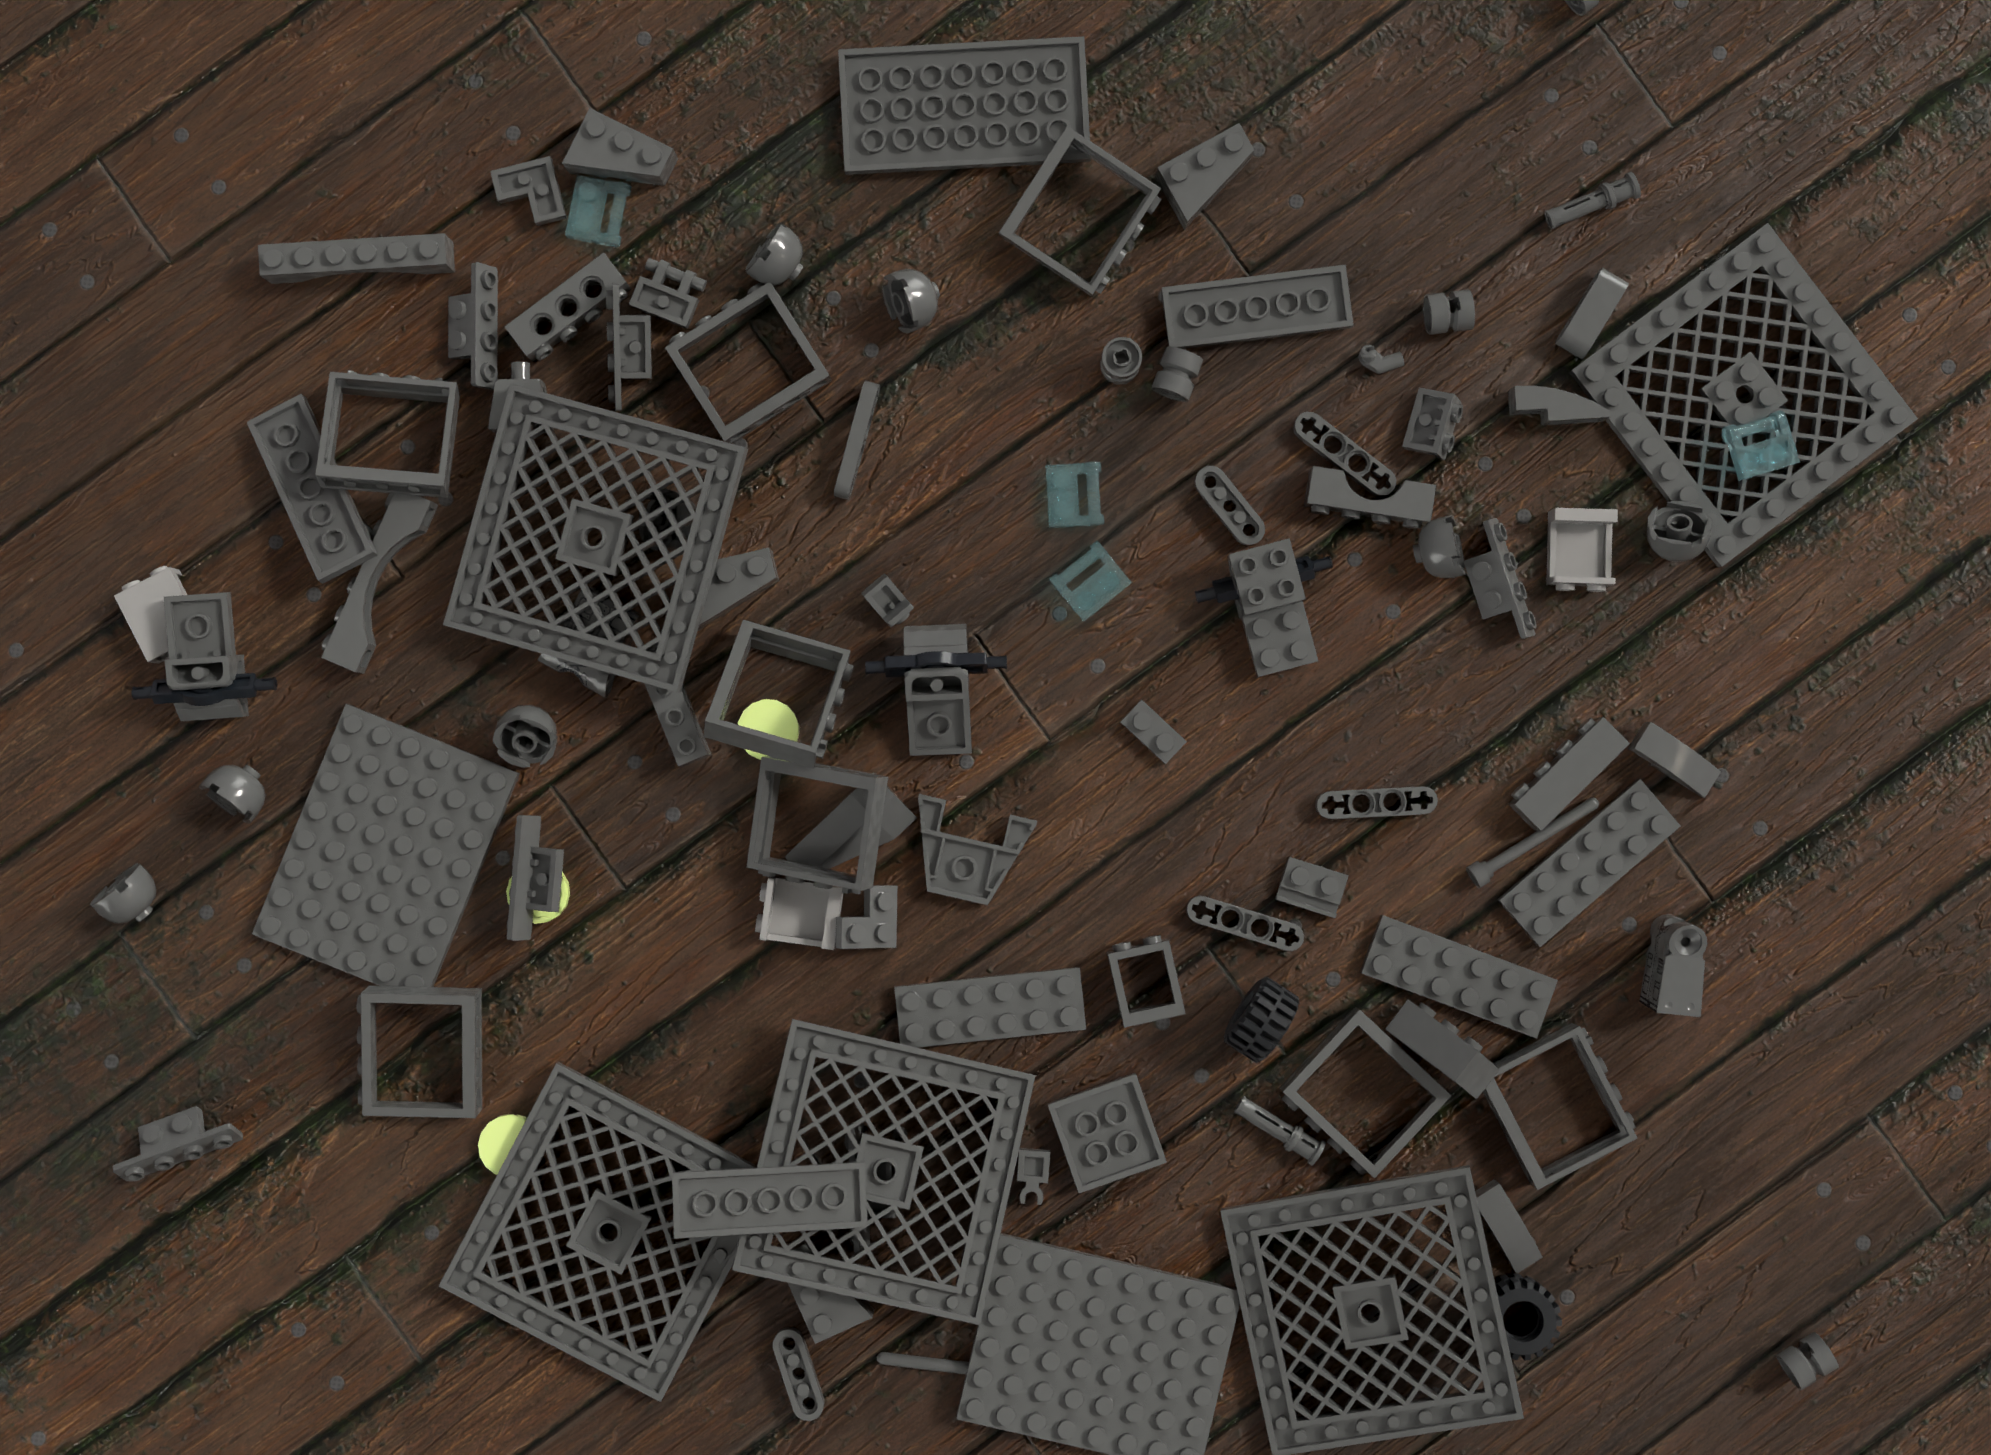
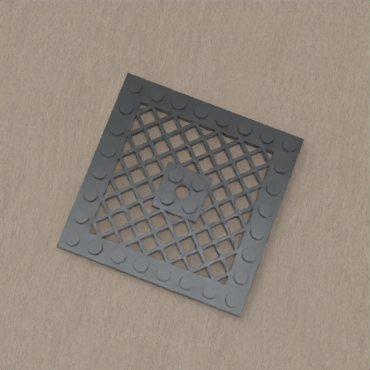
M1769 223L1765 224L1569 372L1590 400L1610 410L1611 417L1606 419V422L1667 502L1687 501L1699 505L1703 508L1702 513L1707 518L1708 516L1711 517V537L1704 550L1718 568L1724 566L1918 419ZM1759 269L1762 274H1757L1753 272ZM1743 280L1742 293L1729 291ZM1751 280L1765 282L1763 296L1750 294ZM1772 287L1781 299L1771 297ZM1719 298L1717 312L1704 310ZM1727 299L1740 300L1739 315L1725 313ZM1748 302L1762 304L1760 318L1747 316ZM1770 305L1784 307L1782 321L1768 319ZM1791 312L1800 323L1790 322ZM1695 316L1693 330L1680 328ZM1702 317L1716 319L1714 333L1701 331ZM1724 320L1738 322L1736 336L1722 334ZM1746 323L1759 325L1757 339L1744 337ZM1767 326L1781 328L1779 342L1766 340ZM1789 329L1802 331L1801 345L1787 343ZM1670 335L1669 348L1654 347ZM1678 335L1692 337L1690 352L1676 350ZM1810 337L1819 348L1809 346ZM1699 339L1713 340L1712 354L1698 353ZM1721 341L1735 343L1733 358L1719 356ZM1743 345L1756 346L1755 356L1750 351L1741 358ZM1764 348L1778 349L1776 364L1763 362ZM1786 351L1799 352L1798 367L1784 365ZM1646 353L1644 367L1631 365ZM1653 354L1667 356L1666 370L1652 368ZM1808 354L1821 355L1819 370L1806 368ZM1675 357L1689 359L1687 373L1673 371ZM1697 360L1710 362L1709 376L1695 374ZM1829 362L1837 372L1828 371ZM1718 363L1731 365L1717 376ZM1765 369L1775 371L1774 381ZM1621 372V379L1619 382L1615 376ZM1629 372L1643 374L1641 388L1627 387ZM1783 372L1797 374L1795 388L1781 386ZM1650 375L1665 377L1663 392L1649 390ZM1805 375L1818 377L1816 391L1803 389ZM1672 378L1686 380L1684 394L1670 393ZM1826 378L1840 380L1838 394L1825 393ZM1694 381L1707 383L1698 390L1703 397L1692 396ZM1847 386H1849L1856 397L1846 396ZM1739 387L1747 389L1750 393V400L1746 404L1739 402L1736 398V391ZM1629 394L1640 395L1639 407ZM1784 394L1794 395L1792 410L1779 408L1788 401ZM1802 396L1815 398L1813 413L1800 411ZM1648 397L1662 398L1660 413L1646 411ZM1669 400L1683 401L1681 416L1667 414ZM1824 400L1837 401L1835 416L1822 414ZM1845 402L1858 404L1857 419L1843 417ZM1691 403L1705 404L1703 419L1689 417ZM1712 410L1722 422L1711 420ZM1866 410L1870 414L1868 417H1866ZM1769 415L1768 428L1755 427L1756 424ZM1777 415L1791 417L1789 431L1776 430ZM1647 418L1659 420L1658 430L1654 428ZM1799 418L1812 420L1811 434L1797 432ZM1666 421L1680 423L1678 438L1664 436ZM1821 421L1834 423L1832 437L1819 436ZM1688 424L1702 426L1700 441L1686 439ZM1842 424L1855 426L1841 436ZM1710 427L1723 429L1722 444L1708 442ZM1745 433L1743 447L1729 445L1731 434L1737 439ZM1753 433L1766 435L1765 450L1751 448ZM1775 436L1788 438L1786 453L1773 451ZM1796 439L1810 441L1808 456L1794 454ZM1818 442L1831 444L1817 454ZM1667 443L1677 444L1676 455ZM1685 445L1699 447L1697 462L1683 460ZM1707 449L1721 450L1719 465L1705 463ZM1728 452L1742 453L1740 468L1727 467ZM1750 455L1764 456L1762 471L1748 469ZM1772 458L1785 459L1783 474L1770 473ZM1793 461L1807 462L1792 473ZM1685 467L1696 469L1695 480ZM1704 470L1718 472L1716 487L1702 485ZM1726 473L1739 475L1737 490L1724 488ZM1747 476L1761 478L1759 493L1745 491ZM1769 479L1782 481L1767 492ZM1704 492L1715 493L1714 504H1712ZM1723 494L1736 496L1735 511L1721 510ZM1744 497L1758 499L1743 510ZM1722 516L1732 517L1733 519L1726 522Z
M510 383L443 625L680 693L748 449ZM535 424L541 425L538 428L534 429ZM553 428L570 434L558 440ZM547 432L553 444L540 451L534 439ZM582 436L599 442L588 448ZM576 440L582 452L569 459L563 447ZM611 444L629 450L617 456ZM528 447H530L534 455L525 460ZM605 448L611 460L598 467L592 455ZM557 451L563 463L550 470L544 458ZM640 452L659 458L646 465ZM634 456L640 469L627 476L621 463ZM586 459L592 472L579 479L573 466ZM670 461L678 462L688 466L678 472H675ZM538 462L544 475L531 481L525 469ZM664 464L670 477L657 484L650 471ZM615 467L621 480L608 486L602 474ZM699 469L707 470L705 479ZM567 470L573 483L560 489L554 477ZM693 472L700 485L686 492L680 479ZM645 475L651 488L638 495L631 482ZM521 476L523 482L525 483V486L517 490V486ZM596 478L603 491L590 498L583 485ZM548 481L554 494L542 501L536 488ZM674 483L681 496L667 503L661 490ZM626 486L632 499L619 506L613 493ZM577 489L583 501L572 498L569 506L565 496ZM530 493L536 505L523 512L517 499ZM700 493L697 508L695 509L690 498ZM655 494L661 507L648 514L642 501ZM607 497L612 509L594 504ZM559 501L565 513L552 520L546 507ZM685 503L691 515L677 522L671 510ZM636 505L642 519L633 523L634 516L623 512ZM513 507L517 516L508 521L511 508ZM540 511L546 524L534 531L527 518ZM666 514L672 526L659 534L652 521ZM565 522V526L561 536L557 529V526ZM521 523L527 535L515 542L509 529ZM692 523L687 540L682 529ZM647 525L653 538L640 545L633 532ZM593 529H599L602 533V540L596 546H591L588 542V534ZM550 531L556 544L544 550L538 537ZM676 533L683 546L669 553L663 540ZM504 536L508 544V547L500 551V547ZM629 538L634 549L624 554ZM531 542L537 555L525 561L519 548ZM657 544L663 557L650 564L644 551ZM557 552L555 559L567 563L554 570L548 556ZM513 553L519 565L506 572L500 559ZM683 554L678 570L673 559ZM638 555L644 568L631 575L625 562ZM542 561L548 574L535 580L529 568ZM667 563L674 576L660 583L654 570ZM577 565L596 571L583 578ZM496 567L500 577L491 581ZM571 569L577 582L565 589L558 576ZM619 570H621L625 580L612 586L606 574L618 577ZM523 572L529 585L517 591L511 578ZM648 574L655 588L642 595L635 581ZM600 577L606 591L594 597L587 584ZM552 580L558 593L546 600L540 586ZM504 583L510 596L498 602L492 589ZM675 584L670 600L665 589ZM630 586L636 599L623 606L617 592ZM581 588L587 602L575 608L568 595ZM533 591L539 604L527 611L521 598ZM659 594L665 607L652 614L646 600ZM611 597L617 610L604 617L598 603ZM486 598H488L491 606L485 604ZM562 599L568 613L556 619L550 606ZM514 602L520 614L504 610L503 608ZM640 605L646 618L633 625L627 611ZM592 608L598 621L585 627L579 614ZM543 610L549 622L532 618V616ZM666 615L661 631L656 620ZM621 616L627 629L615 636L608 623ZM573 619L579 631L560 625ZM650 624L657 638L644 645L637 631ZM602 627L608 639L591 635L590 633ZM631 635L638 648L619 642ZM658 645L656 653L648 651Z
M792 1019L756 1168L795 1166L806 1158H809L812 1164H817L812 1154L825 1146L829 1147L836 1159L832 1163H843V1161L857 1153L855 1162H865L866 1200L889 1205L874 1214L867 1202V1211L871 1216L867 1219V1225L869 1226L874 1222L882 1237L867 1246L859 1233L864 1228H852V1230L838 1239L830 1229L826 1231L833 1242L817 1251L809 1237L819 1230L800 1231L802 1235L786 1244L780 1232L740 1235L732 1270L980 1325L1036 1075ZM816 1057L827 1059L813 1068ZM834 1061L857 1067L843 1076ZM830 1064L839 1079L824 1088L815 1073ZM866 1069L888 1074L873 1083ZM861 1071L869 1086L854 1094L846 1080ZM812 1076L820 1091L806 1099ZM896 1076L918 1081L904 1090ZM891 1078L900 1093L885 1102L877 1087ZM842 1083L851 1098L835 1106L827 1092ZM927 1083L949 1088L934 1097ZM922 1085L930 1100L915 1108L907 1094ZM873 1090L881 1105L866 1114L858 1099ZM957 1090L979 1095L964 1103ZM952 1092L960 1107L946 1115L938 1101ZM823 1095L832 1110L816 1119L808 1104ZM987 1096L997 1099L995 1109ZM903 1097L911 1112L896 1120L888 1106ZM982 1099L990 1114L976 1122L968 1108ZM854 1102L862 1117L847 1126L839 1111ZM933 1104L942 1119L927 1128L919 1113ZM803 1108H805L813 1122L798 1131ZM884 1109L893 1124L878 1133L869 1118ZM964 1111L972 1126L957 1134L949 1120ZM835 1114L843 1129L828 1138L819 1123ZM915 1116L923 1131L908 1140L900 1125ZM992 1119L987 1140L980 1127ZM865 1121L873 1135L861 1133L858 1144L850 1130ZM945 1123L953 1138L938 1146L930 1132ZM816 1126L824 1141L809 1150L800 1135ZM896 1128L904 1142L883 1138L882 1136ZM975 1130L983 1145L969 1153L961 1139ZM846 1133L855 1148L840 1157L831 1142ZM926 1135L934 1150L922 1157L924 1147L914 1145L913 1143ZM797 1138L805 1153L791 1162ZM957 1142L965 1157L950 1165L942 1151ZM985 1151L980 1171L973 1158ZM938 1154L946 1169L931 1177L923 1163ZM883 1162H889L894 1167V1175L889 1180H881L877 1176V1167ZM969 1162L976 1176L962 1184L954 1170ZM920 1167L928 1181L914 1189ZM950 1173L958 1188L943 1197L935 1182ZM978 1182L973 1203L965 1189ZM931 1185L939 1200L924 1209L916 1195ZM962 1193L969 1207L955 1216L947 1201ZM913 1199L920 1212L905 1221L897 1207L909 1210L911 1200ZM943 1205L951 1219L936 1228L928 1214ZM894 1210L901 1225L886 1233L878 1219ZM971 1213L966 1234L959 1220ZM924 1217L932 1231L917 1240L909 1226ZM955 1224L963 1238L948 1247L940 1233ZM905 1229L913 1244L898 1253L890 1238ZM774 1234L782 1247L771 1244ZM856 1235L864 1249L848 1258L840 1244ZM936 1236L944 1250L929 1259L921 1245ZM806 1240L813 1254L791 1248ZM886 1241L894 1256L879 1265L871 1251ZM964 1244L959 1266L951 1252ZM837 1247L844 1260L822 1255ZM917 1248L925 1263L910 1272L902 1257ZM868 1254L875 1267L853 1262ZM948 1256L955 1270L940 1278L933 1264ZM898 1261L906 1274L884 1269ZM929 1268L936 1281L915 1276ZM957 1276L955 1285L946 1283Z
M557 1062L442 1278L439 1287L661 1402L734 1263L740 1235L694 1237L674 1242L670 1227L674 1226L673 1220L667 1221L663 1206L673 1203V1197L661 1200L657 1185L672 1181V1172H675L672 1160L689 1168L679 1172L756 1168L757 1165ZM570 1106L578 1110L566 1115ZM582 1116L586 1132L572 1136L567 1120ZM589 1116L605 1124V1126L593 1129ZM561 1124L565 1138L551 1142ZM609 1130L614 1146L599 1150L595 1134ZM617 1131L634 1140L620 1144ZM588 1137L593 1153L578 1157L574 1141ZM567 1144L572 1159L557 1164L553 1148ZM637 1145L642 1160L627 1165L622 1149ZM645 1146L661 1154L648 1158ZM616 1151L620 1167L606 1171L601 1156ZM547 1153L550 1166L537 1170L544 1154ZM595 1158L599 1174L585 1178L580 1162ZM665 1159L669 1175L654 1179L650 1164ZM574 1165L578 1180L563 1184L559 1169ZM644 1166L648 1181L633 1186L629 1170ZM553 1172L557 1187L542 1191L538 1176ZM623 1173L627 1188L612 1192L608 1177ZM601 1179L605 1192L597 1188L591 1197L587 1183ZM532 1180L536 1194L522 1198ZM580 1186L584 1202L570 1206L566 1190ZM650 1187L655 1202L640 1207L636 1191ZM559 1193L563 1208L549 1212L545 1197ZM629 1194L633 1206L617 1199V1197ZM538 1199L542 1215L528 1219L524 1203ZM586 1207L576 1226L572 1211ZM517 1208L521 1221L508 1225ZM657 1208L661 1224L647 1228L652 1216L644 1212ZM566 1214L570 1229L555 1233L551 1218ZM544 1221L549 1236L534 1240L530 1225ZM606 1223L615 1225L618 1231L617 1237L614 1239L604 1238L601 1234L602 1225ZM523 1227L527 1243L513 1247L509 1231ZM663 1230L668 1244L653 1249L649 1234ZM571 1235L566 1246L575 1251L562 1254L558 1239ZM502 1236L506 1249L493 1253ZM643 1238L646 1251L633 1255L640 1239ZM711 1238L701 1256L697 1242ZM551 1242L555 1257L541 1261L537 1246ZM691 1244L695 1259L680 1263L676 1248ZM529 1248L534 1264L520 1268L516 1252ZM670 1251L674 1266L659 1270L655 1255ZM508 1255L513 1270L499 1274L494 1259ZM578 1256L583 1271L568 1275L564 1260ZM586 1257L596 1261L601 1266L590 1269ZM649 1257L653 1272L638 1277L634 1262ZM557 1263L562 1278L547 1282L543 1267ZM486 1264H488L490 1273L484 1271ZM628 1265L632 1279L617 1283L614 1271L622 1275ZM697 1265L687 1284L683 1269ZM536 1270L540 1285L526 1289L522 1274ZM606 1271L611 1286L596 1290L592 1275ZM676 1272L681 1287L666 1291L662 1276ZM515 1276L518 1288L505 1282L504 1279ZM585 1277L589 1292L575 1297L571 1281ZM655 1279L659 1293L645 1298L641 1283ZM564 1284L568 1299L554 1303L549 1288ZM634 1285L638 1300L624 1304L620 1289ZM543 1291L546 1302L530 1294ZM613 1292L617 1307L603 1311L598 1296ZM682 1293L672 1312L668 1297ZM592 1299L596 1313L582 1318L577 1303ZM662 1300L666 1314L651 1319L647 1304ZM570 1305L574 1317L559 1309ZM641 1307L645 1321L630 1325L626 1311ZM619 1313L624 1328L609 1332L605 1317ZM598 1320L601 1331L586 1323ZM668 1321L658 1339L654 1325ZM647 1328L651 1342L637 1346L633 1332ZM626 1334L629 1346L618 1341L615 1337ZM653 1349L650 1356L641 1353Z
M1470 1165L1221 1208V1217L1272 1455H1291L1524 1419ZM1445 1204L1447 1213L1436 1206ZM1423 1208L1416 1219L1404 1212ZM1429 1210L1444 1219L1435 1232L1421 1223ZM1392 1213L1385 1224L1373 1217ZM1397 1216L1412 1224L1404 1237L1390 1229ZM1360 1219L1354 1230L1343 1223L1344 1221ZM1366 1221L1381 1230L1373 1242L1359 1234ZM1448 1223L1453 1244L1440 1236ZM1330 1224L1323 1235L1311 1228ZM1335 1226L1349 1235L1342 1248L1327 1239ZM1417 1228L1431 1237L1423 1250L1409 1241ZM1299 1229L1292 1240L1280 1233ZM1304 1231L1318 1240L1311 1253L1296 1244ZM1385 1234L1399 1242L1392 1255L1378 1247ZM1268 1235L1261 1245L1259 1236ZM1273 1237L1288 1246L1280 1258L1266 1249ZM1354 1239L1368 1248L1361 1260L1346 1252ZM1436 1241L1450 1250L1442 1263L1428 1254ZM1323 1244L1337 1253L1329 1266L1315 1257ZM1404 1247L1418 1255L1411 1268L1397 1260ZM1292 1250L1306 1259L1299 1271L1284 1262ZM1373 1252L1387 1261L1380 1273L1366 1265ZM1455 1254L1460 1275L1447 1267ZM1264 1257L1275 1264L1268 1276ZM1342 1257L1356 1266L1348 1279L1334 1270ZM1423 1260L1437 1268L1430 1281L1416 1273ZM1310 1263H1313L1325 1272L1317 1284L1303 1275ZM1392 1265L1406 1274L1399 1286L1397 1285L1395 1274L1385 1276ZM1280 1268L1294 1277L1287 1289L1272 1280ZM1361 1270L1372 1277L1354 1281ZM1442 1273L1456 1281L1449 1294L1435 1286ZM1329 1276L1341 1282L1333 1284L1334 1295L1322 1288ZM1411 1278L1425 1287L1418 1299L1404 1291ZM1298 1281L1313 1290L1305 1302L1291 1293ZM1462 1286L1467 1307L1454 1298ZM1270 1287L1282 1295L1275 1306ZM1430 1291L1444 1300L1437 1312L1423 1304ZM1317 1294L1331 1302L1324 1315L1310 1306ZM1401 1298L1413 1305L1405 1317ZM1286 1299L1300 1307L1293 1320L1279 1311ZM1367 1304H1373L1378 1307L1380 1314L1376 1319L1369 1320L1362 1315V1308ZM1449 1304L1463 1312L1456 1325L1442 1317ZM1336 1306L1341 1326L1329 1319ZM1418 1309L1432 1318L1424 1330L1410 1322ZM1305 1311L1319 1320L1312 1333L1298 1324ZM1277 1318L1288 1325V1328L1281 1337ZM1468 1318L1470 1319L1473 1337L1461 1330ZM1437 1322L1451 1331L1443 1343L1429 1335ZM1324 1324L1338 1333L1331 1345L1317 1337ZM1407 1328L1419 1336L1412 1348L1401 1342L1409 1340ZM1293 1330L1307 1338L1300 1350L1286 1342ZM1456 1335L1470 1344L1463 1356L1448 1348ZM1342 1338L1344 1339L1346 1350L1356 1348L1350 1358L1336 1350ZM1424 1341L1439 1349L1431 1361L1417 1353ZM1311 1343L1325 1351L1319 1363L1305 1355ZM1387 1343L1381 1353L1370 1347ZM1393 1345L1407 1354L1400 1366L1386 1358ZM1283 1349L1295 1357L1288 1368ZM1475 1349L1480 1369L1468 1361ZM1361 1351L1375 1359L1369 1371L1355 1363ZM1443 1354L1458 1362L1450 1375L1436 1366ZM1330 1356L1344 1364V1367L1337 1376L1323 1367ZM1412 1358L1426 1367L1419 1379L1405 1371ZM1299 1361L1313 1369V1372L1306 1381L1292 1372ZM1380 1364L1394 1372L1387 1385L1373 1376ZM1463 1367L1477 1375L1469 1388L1455 1379ZM1349 1369L1363 1377L1356 1390L1342 1381ZM1431 1372L1445 1380L1438 1392L1423 1384ZM1318 1374L1332 1382L1325 1394L1311 1385ZM1399 1377L1413 1385L1406 1398L1392 1389ZM1290 1380L1301 1387L1295 1398H1293ZM1483 1380L1485 1389L1476 1390ZM1368 1382L1382 1390L1375 1402L1361 1394ZM1450 1385L1461 1391L1444 1395ZM1337 1387L1351 1395L1344 1407L1330 1399ZM1419 1390L1429 1396L1413 1400ZM1306 1391L1320 1400L1313 1412L1299 1403ZM1387 1395L1398 1401L1381 1405ZM1356 1400L1367 1406L1350 1410ZM1325 1404L1334 1411H1336L1331 1413L1319 1414L1325 1406ZM1296 1411H1298L1299 1413H1301V1414H1302L1303 1416H1305V1417H1299V1418H1298Z

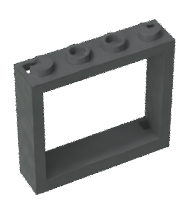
M1067 126L1001 228L999 236L1092 297L1095 291L1101 294L1110 280L1106 273L1112 265L1118 268L1127 254L1123 247L1130 238L1135 241L1145 225L1140 223L1144 214L1148 212L1152 215L1162 200L1157 196L1161 188ZM1071 145L1146 195L1090 282H1087L1015 234Z
M758 283L748 290L747 293L749 295L739 301L733 299L722 306V312L714 317H711V315L703 317L695 324V329L687 334L685 332L676 334L669 340L670 344L665 347L724 442L731 444L832 381L829 373L771 283H766L765 285ZM769 298L811 363L814 371L725 426L680 353Z
M347 370V373L330 372L315 473L320 487L448 498L460 401L457 382L443 381L442 378L423 380L412 375H406L403 378L389 377L384 373L365 375L351 370ZM343 394L447 403L438 474L333 465Z
M743 620L705 719L704 737L814 769L817 757L823 759L827 748L828 740H824L826 731L832 733L837 716L833 714L834 707H841L845 689L841 688L843 681L849 682L854 667L849 664L851 651ZM751 647L835 671L810 745L724 721Z
M771 756L761 757L746 868L756 869L759 874H763L762 876L775 877L776 874L785 875V880L789 882L803 883L804 880L814 881L813 886L818 888L831 889L832 885L842 887V892L847 894H861V891L873 888L888 776L815 763L814 769ZM781 773L868 790L857 875L770 857Z
M369 985L358 996L356 1005L357 1013L361 1014V1026L357 1030V1043L361 1045L362 1056L358 1059L357 1071L359 1075H362V1086L358 1091V1104L362 1105V1116L476 1118L482 1110V988ZM376 1003L462 1005L463 1103L377 1100Z
M1354 1007L1279 1087L1285 1094L1281 1099L1293 1111L1300 1108L1308 1116L1304 1121L1317 1133L1323 1129L1330 1136V1139L1327 1141L1328 1144L1340 1155L1346 1151L1353 1158L1350 1164L1362 1176L1368 1172L1374 1178L1451 1097L1438 1082L1357 1007ZM1357 1026L1433 1096L1372 1162L1296 1092Z
M1573 1023L1493 1063L1500 1070L1483 1091L1530 1185L1537 1190L1638 1139L1633 1130L1636 1128L1633 1117L1628 1111L1624 1112L1619 1103L1622 1100V1096L1614 1083L1610 1084L1605 1076L1608 1069L1603 1059L1599 1055L1595 1056L1590 1045L1594 1044L1592 1037L1588 1035L1585 1028L1581 1029L1580 1026ZM1570 1039L1617 1130L1540 1168L1494 1077Z

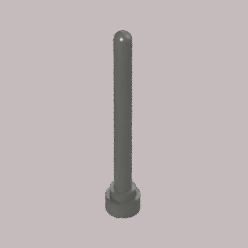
M1589 798L1550 822L1542 831L1534 832L1487 862L1483 860L1480 863L1475 861L1466 867L1467 874L1475 886L1480 889L1490 882V878L1494 876L1493 873L1597 809L1599 801L1596 798Z
M880 1352L877 1355V1362L881 1365L965 1375L969 1363L889 1352Z

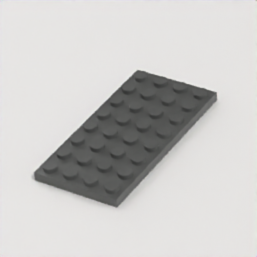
M1084 36L838 49L845 175L1041 165L1067 126L1090 141ZM1071 145L1060 163L1091 162L1090 157Z

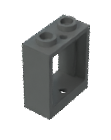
M1154 935L1143 938V944L1131 946L1130 941L1112 945L1113 951H1108L1107 956L1124 1028L1186 1014L1168 939H1161V935ZM1162 950L1173 1001L1128 1010L1118 960Z

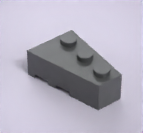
M589 108L562 164L570 174H589L600 178L612 177L626 179V181L665 186L677 163L678 157L673 148Z
M1240 123L1157 168L1155 178L1184 231L1251 160L1254 148Z
M769 547L717 560L698 631L780 581L773 551Z
M1407 1000L1386 1027V1030L1477 1099L1500 1069L1480 1053L1483 1047L1469 1036L1463 1040L1457 1036L1460 1030L1449 1021L1444 1019L1440 1023L1433 1017L1436 1015V1012L1421 1002L1416 1006L1410 1000Z
M806 1240L791 1248L813 1254ZM788 1283L815 1344L873 1318L875 1309L864 1299Z

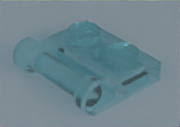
M577 175L565 236L570 239L620 247L622 238L619 236L626 197L630 196L632 186L623 182H611ZM607 193L614 194L607 233H601L600 228Z
M1781 410L1769 414V417L1740 426L1732 424L1722 428V438L1729 447L1738 481L1800 463L1787 417ZM1773 429L1777 437L1745 447L1741 439Z
M1101 462L1046 465L1049 528L1104 525V514H1101L1099 473L1102 472ZM1077 474H1086L1089 515L1079 516Z
M1097 540L1089 546L1090 550L1061 574H1054L1049 578L1050 583L1083 623L1132 584ZM1099 559L1104 566L1071 592L1066 585Z

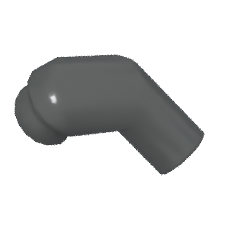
M1364 345L1360 349L1358 356L1361 365L1376 374H1382L1405 365L1400 351L1382 356L1372 345Z

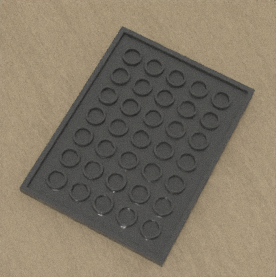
M345 704L252 935L379 986L434 987L520 773L350 704Z
M1000 1233L980 1325L977 1326L956 1419L1109 1455H1204L1240 1306L1237 1288Z

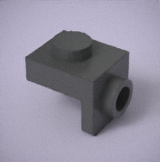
M885 573L861 592L889 627L904 622L909 617L910 611L914 608Z

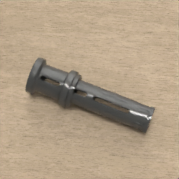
M1625 173L1624 178L1612 183H1601L1598 186V190L1544 211L1546 223L1552 230L1596 210L1616 208V204L1624 200L1640 198V185L1634 173Z
M1245 1096L1240 1099L1234 1109V1114L1241 1116L1259 1129L1283 1142L1285 1150L1288 1152L1294 1151L1308 1160L1307 1163L1311 1166L1316 1163L1325 1148L1326 1142L1324 1140L1318 1141L1303 1132V1127L1300 1125L1292 1127Z

